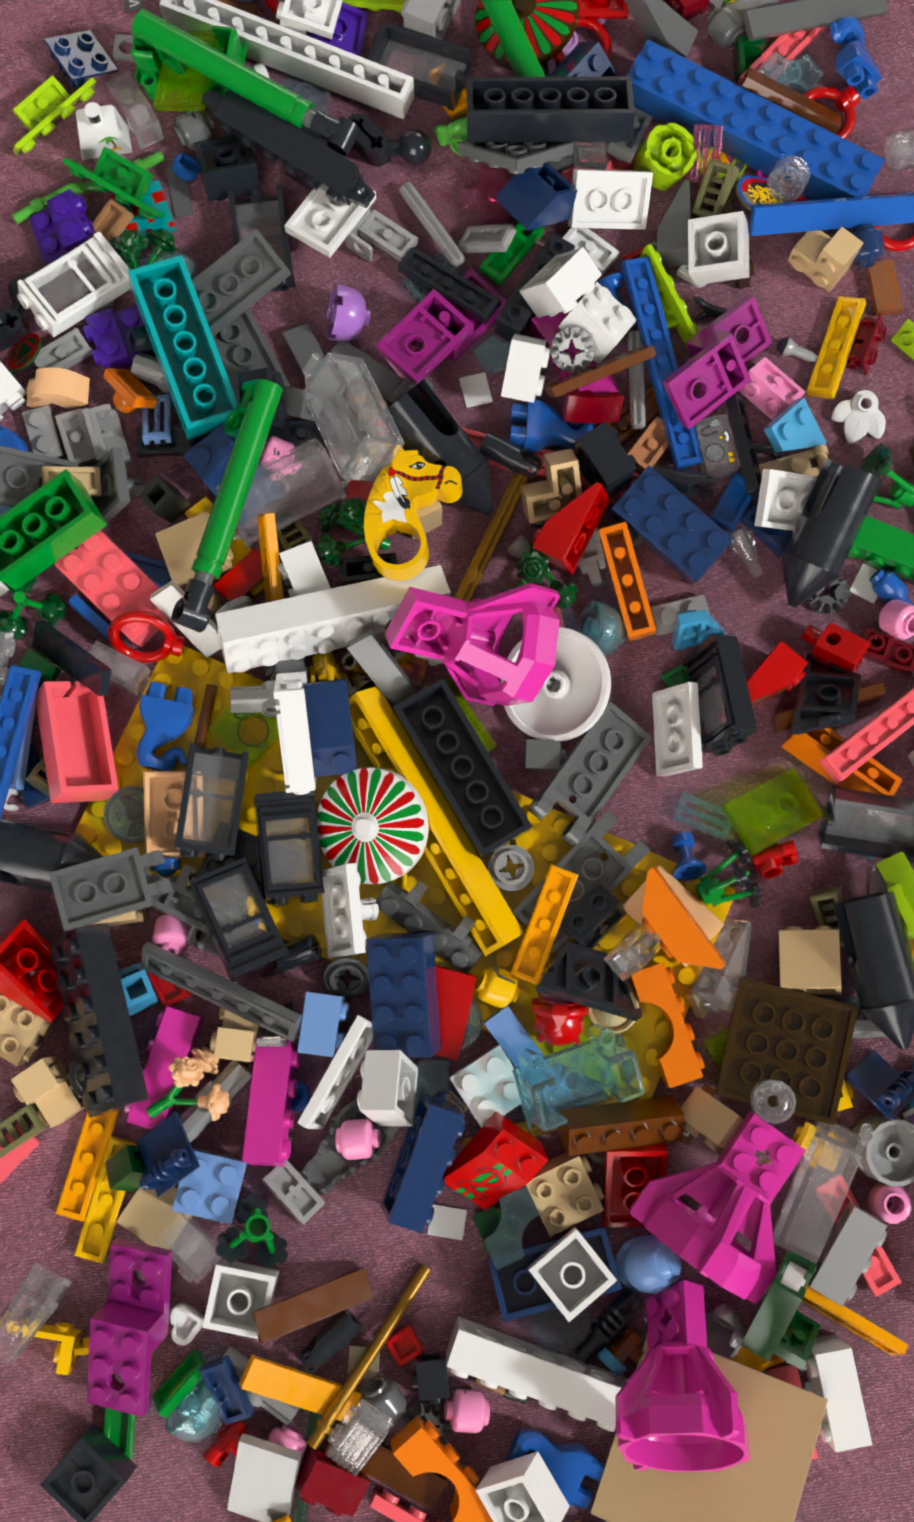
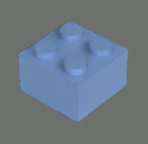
M306 992L297 1053L335 1057L346 1035L345 1032H341L342 1021L348 1020L350 1003H345V996Z
M193 1148L200 1167L179 1182L172 1211L232 1224L247 1163L243 1162L240 1158Z

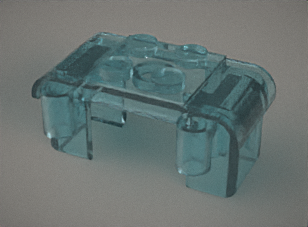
M595 1024L589 1030L590 1041H585L543 1057L531 1049L521 1051L519 1054L520 1066L514 1068L512 1072L528 1130L531 1129L533 1123L543 1131L567 1124V1119L559 1114V1110L589 1106L607 1099L608 1095L624 1103L645 1093L636 1053L626 1047L622 1034L614 1033L600 1024Z

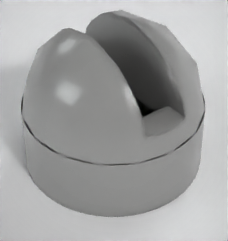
M521 535L507 551L514 558L521 559L524 552L530 553L531 546L528 540Z

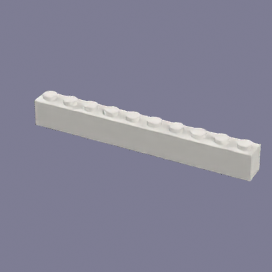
M161 0L159 3L165 21L196 38L217 41L212 29L213 25L235 28L242 47H244L245 42H248L247 58L404 119L414 99L413 77L220 1Z

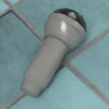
M784 337L777 344V351L781 356L793 355L815 363L818 357L814 352L796 345L792 338Z

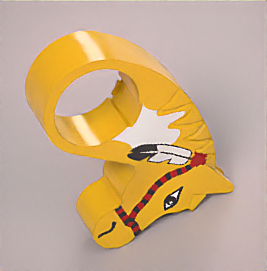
M397 440L393 441L392 459L380 471L368 497L364 515V533L376 570L390 580L405 581L420 574L429 559L426 534L416 511L432 505L437 500L444 503H453L461 498L463 489L461 475L457 469L451 466L428 463L422 456L418 455V450L404 451ZM396 531L410 534L421 543L417 555L412 560L403 564H390L378 556L379 547L386 539V535L396 534Z

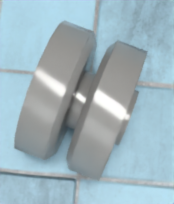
M872 1114L861 1119L853 1128L849 1138V1154L853 1165L863 1175L889 1186H905L914 1182V1125L898 1118H894L890 1122L883 1114Z

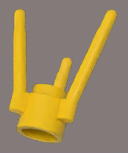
M318 653L312 657L313 666L308 667L309 683L316 682L317 676L321 681L334 680V677L336 680L343 679L340 674L339 664L335 663L333 653Z

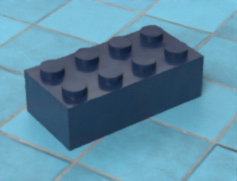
M650 465L640 473L608 511L619 523L626 522L628 530L690 584L697 583L734 540Z
M433 932L382 933L366 939L374 1050H401L407 1057H433L441 1049Z
M424 1093L420 1094L414 1111L413 1126L408 1128L381 1203L382 1211L388 1223L423 1234L425 1225L429 1226L434 1216V1207L432 1205L435 1197L441 1195L445 1184V1179L442 1178L446 1166L450 1167L454 1160L455 1149H453L455 1140L457 1137L460 1138L465 1128L464 1115L455 1104Z
M599 1226L580 1231V1234L617 1279L601 1295L621 1290V1283L605 1227ZM562 1237L487 1257L503 1322L557 1307L527 1267Z

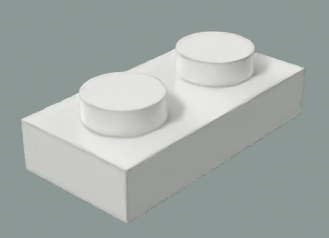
M570 228L563 237L564 240L575 245V249L584 247L601 272V276L619 257L620 252L589 228Z

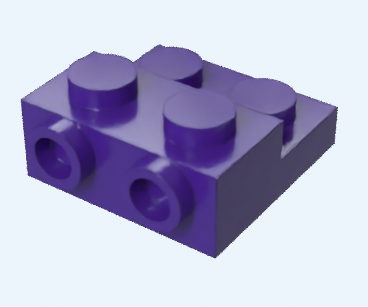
M342 2L332 40L308 31L306 36L361 57L368 12Z
M70 189L47 200L48 208L29 217L46 266L93 238V234H95L94 226L85 214L87 206L80 194L76 195Z
M137 305L115 313L109 308L86 316L88 325L83 326L88 341H94L96 349L91 351L97 366L102 365L105 370L106 368L124 369L132 366L134 357L139 352L133 353L130 350L127 342V329L144 325ZM154 350L142 352L156 358Z

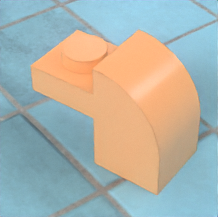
M36 369V377L28 380L26 406L36 409L53 403L68 410L88 404L90 378L67 369Z

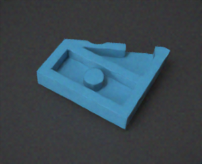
M805 398L796 399L764 428L775 453L817 447L827 443Z
M687 610L677 615L671 641L674 650L696 647L712 634L725 635V631L706 610Z

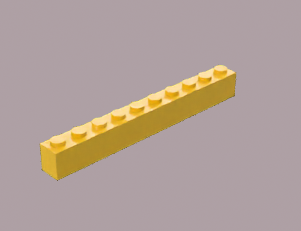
M377 686L353 694L349 698L352 729L374 767L388 769L403 776L421 796L427 811L429 824L428 839L424 852L463 919L467 915L476 922L470 931L484 955H489L524 934L385 696Z

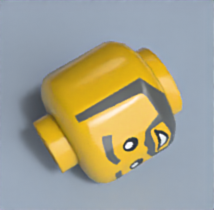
M497 965L489 966L487 969L483 968L478 974L475 986L478 998L497 1008H504L510 1002L514 1003L520 993V986H517V977L510 975L511 971Z

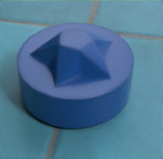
M178 154L172 163L173 172L181 179L193 181L197 178L200 168L197 160L192 156Z
M164 858V864L151 867V871H155L163 877L171 876L176 871L181 870V860L179 858Z
M297 1081L296 1098H292L291 1110L301 1112L305 1110L312 1095L307 1085Z

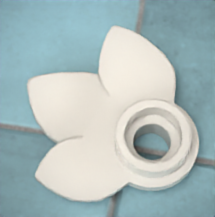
M869 390L859 391L851 400L840 402L835 407L831 417L835 422L844 423V435L848 443L858 441L867 432L875 439H880L884 433L886 423L884 415L878 409L879 401L877 396ZM862 399L869 401L868 409H864L861 406Z

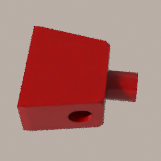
M829 623L824 631L809 624L801 636V639L814 646L812 654L815 655V661L826 666L832 662L844 670L856 672L862 663L871 643L833 623Z

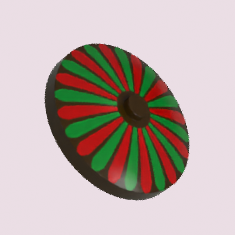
M479 0L475 13V27L481 45L493 60L504 66L511 67L481 0ZM511 0L540 64L552 59L563 50L577 27L579 0Z

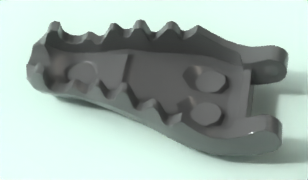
M356 1097L334 1118L329 1132L321 1142L317 1153L304 1167L302 1177L316 1193L321 1195L327 1194L343 1178L348 1177L363 1165L375 1160L388 1147L402 1126H378L373 1122L375 1129H380L381 1146L375 1148L374 1155L369 1159L347 1160L336 1149L335 1138L337 1128H341L342 1123L346 1120L370 1119L359 1110Z

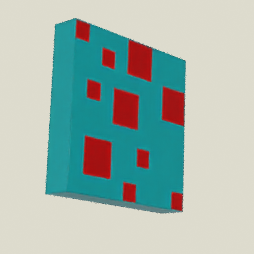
M159 180L150 183L144 201L165 212L164 218L154 216L153 219L147 218L137 212L139 207L133 203L128 206L116 200L134 215L124 230L136 229L143 237L149 238L146 235L148 231H156L160 228L165 229L169 233L177 231ZM116 194L109 195L108 198L110 199L112 197L114 200H116Z

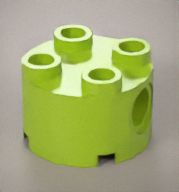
M675 123L656 126L636 151L635 163L633 165L634 171L652 172L651 186L660 191H665L669 187L674 186L694 165L697 154L696 149L694 150L692 145L694 142L692 135L684 127Z

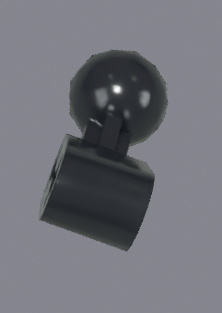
M356 113L348 117L361 130L352 147L373 166H384L388 163L390 157H401L407 164L417 166L423 164L430 156L432 149L431 141L421 130L413 129L406 131L400 140H387L386 135L363 114Z
M20 272L9 281L8 293L13 302L10 309L0 312L2 320L0 324V352L14 346L25 335L29 334L28 325L24 321L28 309L23 307L17 297L19 293L17 281L26 279L32 275L30 273ZM41 287L38 291L43 296V287Z

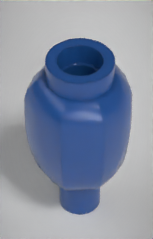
M880 568L869 578L873 591L884 602L888 603L891 600L899 599L913 604L907 598V587L894 573Z

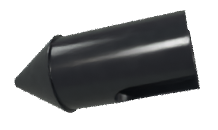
M424 379L421 380L381 413L378 418L399 442L404 451L418 450V455L422 456L426 462L435 465L451 466L458 470L461 475L463 491L461 498L453 502L454 504L487 516L494 511L488 458L482 455Z
M825 459L784 552L781 551L788 605L796 608L841 577L839 574L882 483L880 478L849 464L842 467L832 460Z
M0 820V881L54 892L49 876L50 872L104 857L79 832L69 833Z
M894 891L882 894V892L868 894L833 904L860 1005L858 1009L899 1049L909 1048L914 1034V959Z

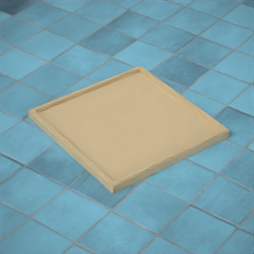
M647 1336L642 1349L644 1354L639 1359L637 1368L646 1357L645 1354L648 1350ZM712 1352L715 1364L737 1393L738 1407L744 1417L748 1431L750 1460L718 1472H664L652 1468L639 1471L633 1468L632 1463L626 1462L618 1447V1437L615 1434L590 1514L608 1522H794L828 1399Z

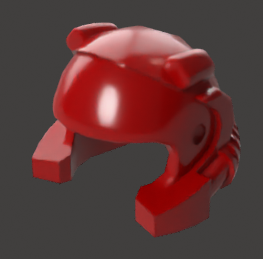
M532 998L531 1010L536 1013L535 1031L539 1033L536 1036V1040L539 1043L545 1041L553 1046H564L572 1043L576 1046L581 1042L578 1036L583 1032V1016L588 1014L589 1007L573 1002H555L544 998Z

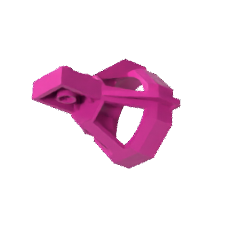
M528 583L484 600L476 598L466 602L409 587L385 632V637L392 649L442 660L465 700L491 706L495 704L511 706L534 701L555 666L560 620L553 608L560 596L556 590ZM521 613L523 621L522 643L516 663L498 654L502 636L513 614ZM499 678L504 680L501 684L499 682Z
M750 1111L717 1161L709 1165L648 1181L629 1212L634 1218L643 1223L649 1232L680 1258L696 1268L704 1277H708L722 1288L755 1304L760 1300L776 1275L770 1205L806 1150ZM766 1149L765 1155L767 1159L764 1162L756 1163L758 1158L754 1155L757 1150L763 1152ZM686 1193L701 1205L695 1211L677 1198ZM737 1231L752 1241L751 1252L733 1239Z
M682 1280L669 1289L647 1298L648 1350L645 1354L646 1357L615 1396L618 1447L626 1462L632 1463L633 1468L639 1471L652 1468L664 1472H718L750 1460L748 1431L744 1417L738 1407L737 1393L717 1367L711 1350L707 1348L703 1285Z

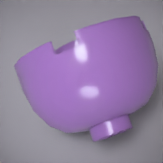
M335 283V289H332L326 313V319L329 318L331 328L326 327V338L333 341L347 342L355 339L361 333L363 326L369 325L371 312L366 309L365 299L360 292L352 287Z

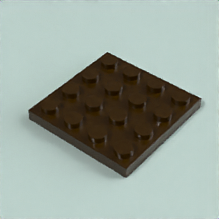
M740 978L715 1095L835 1125L859 1007Z

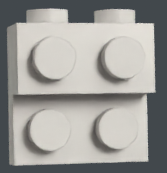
M343 0L280 1L276 18L280 19V25L304 35L308 31L332 40Z

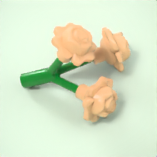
M204 1046L202 1049L192 1048L193 1058L187 1056L182 1059L180 1057L174 1058L173 1063L168 1067L172 1072L171 1077L174 1079V1086L169 1094L146 1108L151 1118H154L172 1105H198V1108H207L211 1114L212 1121L219 1120L220 1114L227 1113V1108L230 1105L229 1094L221 1090L220 1084L213 1085V1089L209 1092L208 1096H199L198 1099L176 1097L189 1084L197 1086L199 1080L204 1077L203 1072L215 1075L219 1073L217 1069L219 1058H214V1051L208 1049L207 1046Z

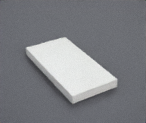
M359 1015L356 1017L298 1121L299 1125L306 1129H324L361 1063L366 1050H368L373 1041L371 1020Z

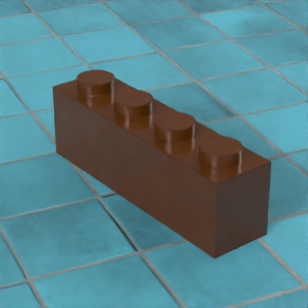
M672 1095L559 1110L558 1137L568 1156L683 1141L685 1114Z

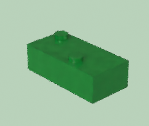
M67 469L0 516V581L15 590L25 585L108 525L83 483Z

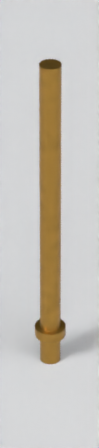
M421 1264L323 1418H318L315 1425L317 1427L306 1442L313 1449L317 1450L326 1434H331L333 1431L332 1425L431 1273L432 1270Z

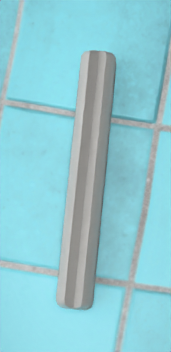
M405 182L399 188L402 197L450 264L455 268L463 264L465 258L413 184Z
M632 330L628 334L629 351L642 346L638 330ZM644 362L629 367L630 426L632 429H643L645 427Z

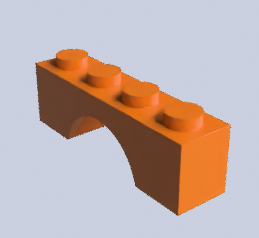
M663 962L628 973V980L638 1002L655 1006L663 1013L668 1022V1043L665 1049L655 1058L665 1087L672 1088L702 1078L701 1070L705 1069L704 1062L700 1053L694 1051L691 1041L695 1040L694 1033L690 1024H685L681 1014L685 1012V1008L680 995L675 996L671 985L675 983L671 968L665 967Z
M417 1415L390 1440L393 1455L412 1476L434 1472L442 1474L452 1481L455 1485V1493L449 1509L453 1522H493L475 1491L480 1481L478 1475L469 1465L464 1467L458 1461L460 1456L450 1443L444 1445L438 1438L440 1436L439 1431L430 1420L425 1423Z

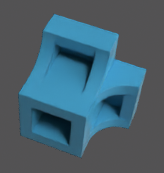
M141 962L119 971L129 1016L159 1003L145 969L141 968Z

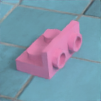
M766 357L748 371L751 381L738 390L772 421L796 399L802 398L805 394V391Z

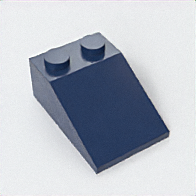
M225 422L183 455L187 463L215 497L236 439L224 432ZM260 462L258 463L238 522L240 527L283 493Z
M346 679L302 684L301 688H304L314 777L346 774L356 770V756Z

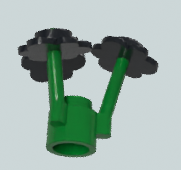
M732 839L727 840L726 844L732 850V854L708 874L699 878L700 883L695 885L697 893L705 906L712 904L715 907L723 902L748 897L751 907L756 908L759 906L758 900L762 898L761 889L757 882L753 883L752 878L749 877V871L744 866L738 867L734 861L738 858L741 863L747 866L751 862L747 857L750 853L746 845L740 841L735 843ZM732 862L731 867L735 876L722 882L718 878L712 880L714 876ZM737 881L744 890L721 896L725 894L723 888Z
M251 1192L246 1196V1199H240L237 1203L239 1210H237L235 1218L237 1222L245 1223L243 1232L240 1233L234 1226L229 1227L225 1233L221 1232L217 1236L219 1244L216 1246L215 1251L219 1257H226L229 1263H233L237 1258L243 1259L247 1256L248 1248L245 1245L247 1240L257 1242L256 1247L258 1250L255 1253V1260L259 1264L266 1263L268 1268H274L276 1263H284L288 1258V1253L285 1250L287 1248V1241L279 1239L278 1234L269 1232L270 1223L266 1211L268 1202L264 1199L261 1200L256 1192Z

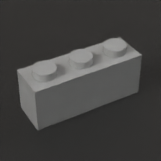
M849 1201L814 1262L817 1265L808 1282L809 1287L840 1306H843L846 1300L850 1301L857 1290L855 1283L860 1274H865L872 1263L870 1256L875 1247L879 1248L885 1241L887 1225Z

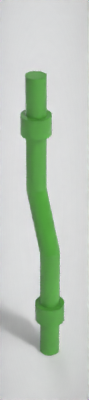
M158 150L142 160L137 158L132 162L148 170L165 159L161 151ZM93 181L68 183L41 199L39 196L29 201L30 205L13 213L12 216L16 223L19 224L29 219L30 216L48 208L47 200L68 189L72 190L75 194L103 191L92 186Z

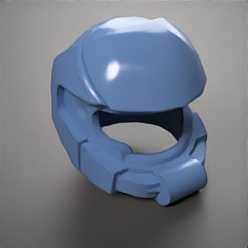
M653 1234L638 1236L623 1242L616 1253L614 1262L619 1280L634 1291L649 1294L662 1292L681 1279V1258Z

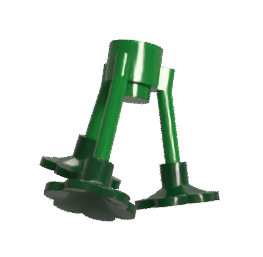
M880 443L863 459L859 469L878 478L882 475H888L895 483L890 490V495L893 496V499L875 496L873 502L890 505L896 509H900L902 505L909 508L914 505V485L902 479L891 470V449L885 447V444Z

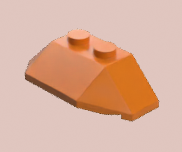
M654 865L647 873L642 914L644 915L642 922L651 934L654 932L658 934L663 941L660 943V947L669 958L674 956L677 962L715 969L725 967L726 961Z

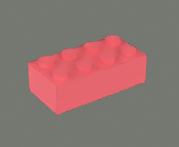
M102 530L54 564L111 622L117 616L129 611H147L157 614L167 621L169 620L150 600L151 594L161 587ZM142 622L129 623L121 628V631L140 647H143L160 630L151 624Z
M70 681L44 682L37 691L36 708L50 802L107 801L119 789L104 697L96 695L79 681H76L72 687Z

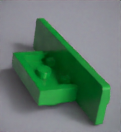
M103 147L94 171L76 160L63 158L62 163L70 167L69 172L81 179H85V176L93 180L92 186L107 193L109 189L116 194L115 199L128 206L131 203L138 206L137 212L150 219H153L154 216L165 217V212L144 201L154 174L115 151Z

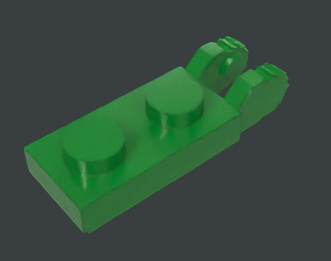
M518 223L515 227L516 233L507 251L491 252L481 264L480 272L501 287L533 249L538 240H540L545 228H536L529 237H526L523 233L527 229Z

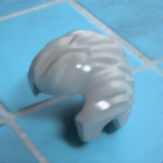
M722 1304L715 1307L713 1311L705 1313L707 1348L713 1353L732 1359L742 1347L741 1343L746 1331L735 1310L727 1304Z

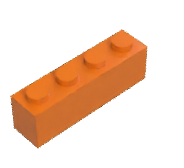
M623 522L599 529L600 539L628 641L655 635L656 627L627 523Z
M831 728L792 735L791 730L781 746L834 785H839L840 788L894 796L903 780L882 764L870 758L848 777L836 784L819 763V760L846 740Z

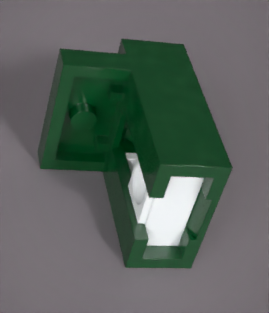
M788 1249L752 1318L741 1346L768 1362L774 1353L785 1362L803 1370L821 1325L798 1312L797 1309L805 1295L806 1286L817 1264Z

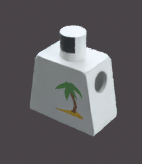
M90 102L84 109L76 111L82 160L99 158L103 147H107L118 154L132 153L129 128L115 106H99L95 102Z

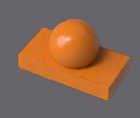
M106 368L103 377L116 390L113 394V404L118 411L128 414L136 411L137 408H155L158 400L138 378L131 376L129 369Z

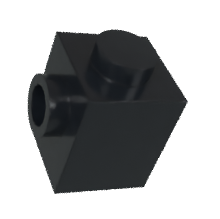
M446 1352L423 1354L416 1357V1372H411L413 1392L419 1391V1401H426L427 1404H439L445 1401L444 1398H450Z

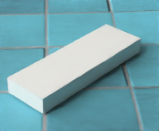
M174 580L152 593L150 600L206 657L221 649L218 628L211 619L205 630L200 633L172 621L173 608L177 601L183 598L185 594Z

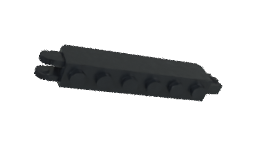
M208 89V91L203 93V103L218 121V128L229 137H232L233 134L240 138V143L250 150H253L254 147L260 150L262 157L272 164L275 161L282 164V168L291 176L296 177L297 174L304 178L303 181L312 189L317 191L318 188H321L326 192L325 195L336 204H339L341 201L348 206L351 203H355L364 208L370 205L376 194L364 183L363 175L354 162L289 122L231 90L227 91L224 96L214 90L212 91V89Z

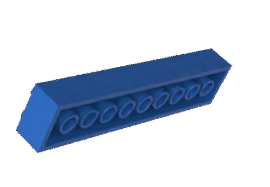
M649 39L626 75L631 76L634 107L652 115L653 118L665 124L675 123L684 127L692 135V138L746 163L747 166L755 170L762 171L766 176L781 181L784 185L799 191L813 200L866 196L885 159Z

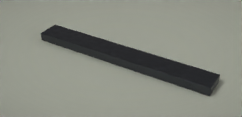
M318 419V422L312 420L284 421L285 429L269 431L267 440L269 437L275 436L288 441L295 446V450L339 448L325 419ZM172 426V443H166L164 439L161 440V444H155L154 440H151L149 445H144L142 428H136L137 456L139 458L181 456L210 433L187 440L182 426ZM150 427V432H154V427Z

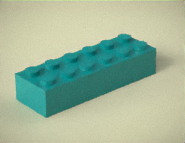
M183 256L128 270L131 291L187 440L213 432L226 421L229 414L235 410L238 402Z

